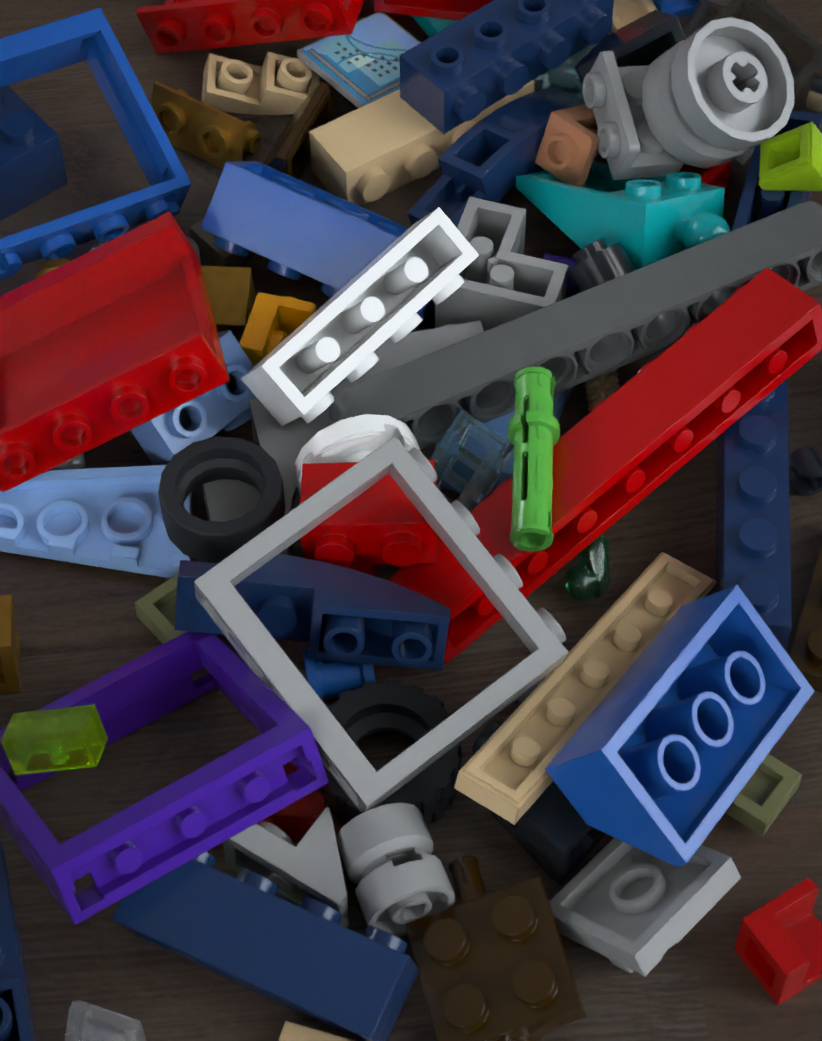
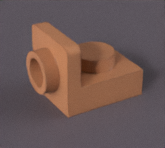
M584 104L553 111L550 114L535 163L566 184L579 187L584 186L591 165L599 154L598 127L593 109L588 108Z

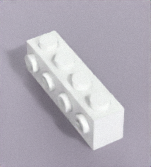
M438 207L406 230L248 371L241 380L281 426L299 417H302L308 424L334 402L335 397L330 391L345 377L350 383H353L379 361L374 351L388 338L394 344L421 323L423 319L417 312L432 299L438 305L454 293L465 282L459 273L473 262L479 254L440 207Z

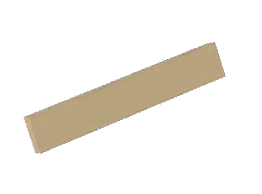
M661 552L571 649L560 666L547 675L458 772L454 789L515 825L553 781L545 770L546 766L677 610L685 604L713 594L717 581Z

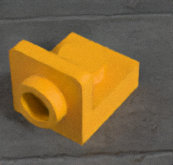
M258 292L239 343L252 365L255 366L315 313L317 311L316 305L312 302L302 301L290 296H276Z

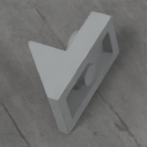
M330 808L324 809L296 847L283 830L266 821L260 822L259 825L256 823L223 842L227 867L237 873L240 868H244L271 880L279 886L275 896L296 906L300 905L304 896L322 902L340 912L343 916L339 925L345 928L348 927L347 892Z

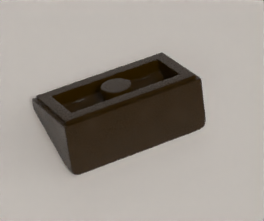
M321 82L297 108L263 164L300 180L311 161L309 131L332 121L331 89L329 84Z

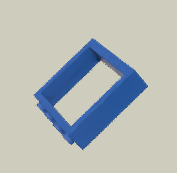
M101 8L0 38V88L87 61L150 187L1 238L0 280L13 276L21 270L23 265L42 258L45 261L54 258L62 259L71 254L78 245L97 239L98 243H107L125 234L130 227L151 221L169 211L175 217L181 211L182 204L192 184Z

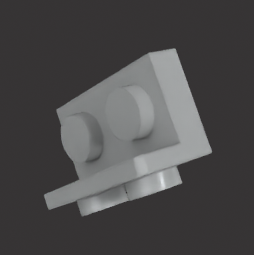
M601 51L590 73H587L584 78L583 97L586 106L593 109L598 127V151L602 158L607 159L612 180L666 176L667 173L679 172L684 163L664 150L650 131L642 108V83L650 65L618 67L613 51Z

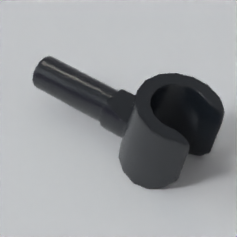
M803 447L792 452L791 459L796 467H789V480L794 489L800 495L807 497L822 491V461L816 450L812 447Z

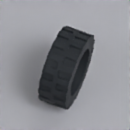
M390 680L383 684H374V681L361 684V688L353 691L348 689L339 695V699L331 705L329 703L326 706L356 746L365 737L380 731L401 733L415 743L452 715V713L448 714L446 712L444 703L435 695L433 697L424 693L423 688L413 684L409 687L401 685L400 681ZM462 742L376 807L400 802L413 804L420 810L425 824L431 821L434 823L444 815L445 807L448 804L452 805L457 795V790L454 787L458 772L461 770ZM324 766L329 783L315 790L316 795L320 794L322 807L324 809L330 808L331 813L337 817L338 823L344 826L354 817L360 815L361 812Z

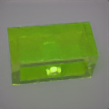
M95 704L13 713L1 739L2 746L15 775L97 767L108 741Z

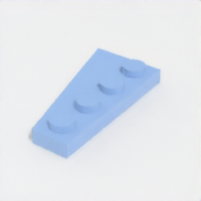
M167 465L48 470L4 493L0 490L1 552L171 578L178 573L180 560L192 561V557L183 554L171 542L163 523L158 490L161 473ZM192 492L184 501L185 510L191 515Z

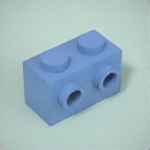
M231 330L218 332L230 379L229 382L130 430L153 465L168 464L175 454L193 442L209 439L221 429L225 431L233 430L251 418L249 400L256 399L257 397L241 378L254 366Z

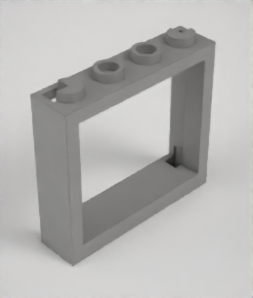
M396 436L194 581L195 598L248 667L310 726L322 763L361 814L378 806L560 666L568 654V651L562 645L566 641V636L556 619L542 607L536 611L519 591L523 583L512 564L499 553L493 557L476 537L480 533V529L468 509L457 500L451 504L447 501L434 484L438 479L428 459L417 448L407 451ZM389 474L532 654L379 771H376L234 586Z

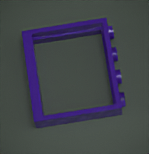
M187 631L0 730V822L74 925L329 783L310 726L213 633ZM203 667L209 672V674L193 682L191 673ZM214 688H217L262 733L62 844H59L21 793L25 789ZM291 762L297 771L286 777L283 765ZM7 771L12 775V779L6 774ZM89 873L93 885L74 895L73 892L76 891L73 882Z

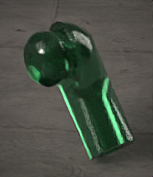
M603 534L578 554L580 566L569 568L564 576L569 581L565 585L567 591L577 601H585L592 595L595 598L601 597L611 583L609 542Z

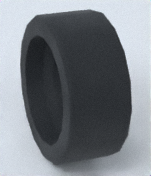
M212 437L193 442L175 454L161 473L158 495L162 519L168 538L183 554L201 562L220 563L281 519L285 514L283 479L276 461L261 446L241 438ZM219 479L240 480L254 486L261 495L260 502L256 508L240 518L225 522L202 520L189 514L184 507V501L192 491L204 483Z

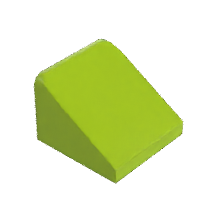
M813 122L782 133L760 144L759 186L762 190L822 191V133Z

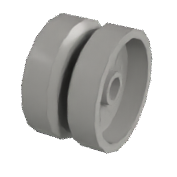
M733 17L712 20L692 33L687 39L678 42L666 50L650 64L642 83V108L652 134L664 150L686 165L704 169L726 164L742 155L747 149L756 147L772 138L787 124L794 106V79L784 53L773 38L755 24Z

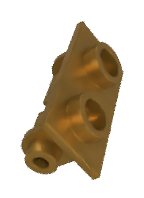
M159 82L153 84L150 104L172 146L221 169H224L226 162L242 161L244 153L247 151L255 153L259 149L263 136L261 132L257 131L255 123L250 121L244 122L188 96L187 92L183 90H174Z

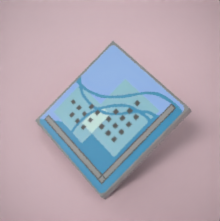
M378 11L357 21L352 34L323 37L298 49L297 57L357 108H360L400 89V55L421 42L384 12Z

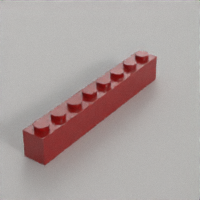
M766 267L747 284L738 287L728 300L705 319L692 325L683 337L660 356L646 363L638 371L637 375L614 394L596 404L586 417L561 436L558 443L553 446V543L547 549L536 552L522 551L514 547V542H510L513 477L499 484L489 497L470 511L480 529V533L476 537L492 557L499 553L512 564L523 583V586L519 589L525 598L528 597L821 351L822 310L820 303ZM440 537L438 538L437 563H421L399 567L396 573L388 579V581L418 592L450 608V621L444 662L446 664L503 618Z

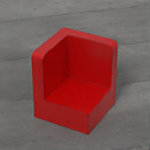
M810 878L803 880L742 918L734 947L735 952L777 1006L822 978V924L812 913L819 889Z

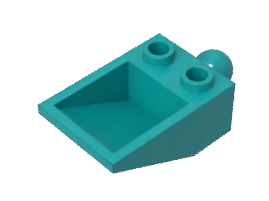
M593 162L586 182L581 187L566 184L548 171L516 176V188L581 249L604 238L608 247L620 242L635 270L731 232L728 223L723 219L725 188L701 183V175L697 173L672 172L661 177L612 180L608 164Z

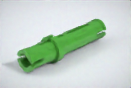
M535 366L526 367L515 374V413L509 420L507 436L510 443L514 445L510 542H514L515 548L528 552L542 551L553 543V446L558 443L560 437V424L558 419L554 417L555 376L552 377L550 370Z

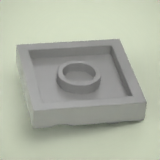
M614 837L550 900V904L561 935L607 957L613 965L629 973L635 971L646 976L662 960L666 951L675 943H678L737 883L741 876L730 856L700 845L687 864L676 867Z

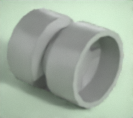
M400 802L369 809L350 820L337 834L336 840L339 856L348 879L358 885L355 889L356 899L367 927L371 925L394 936L408 934L405 926L406 923L446 910L454 904L455 893L441 860L435 855H431L433 852V841L422 814L415 805Z

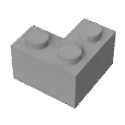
M469 196L457 229L479 256L459 273L465 282L438 305L435 304V328L447 324L481 321L483 330L487 331L512 321L516 317L519 318L566 299L569 265L524 255L526 209Z

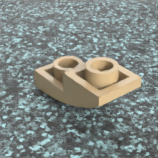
M267 52L262 67L209 53L203 71L201 102L220 111L238 114H294L297 108L319 85L320 76L302 60L272 52Z

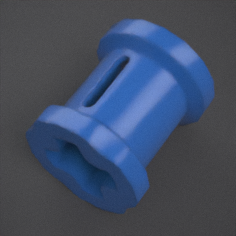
M308 648L302 649L306 681L322 701L338 698L340 694L348 689L353 691L361 688V684L374 681V684H376L373 664L308 659Z

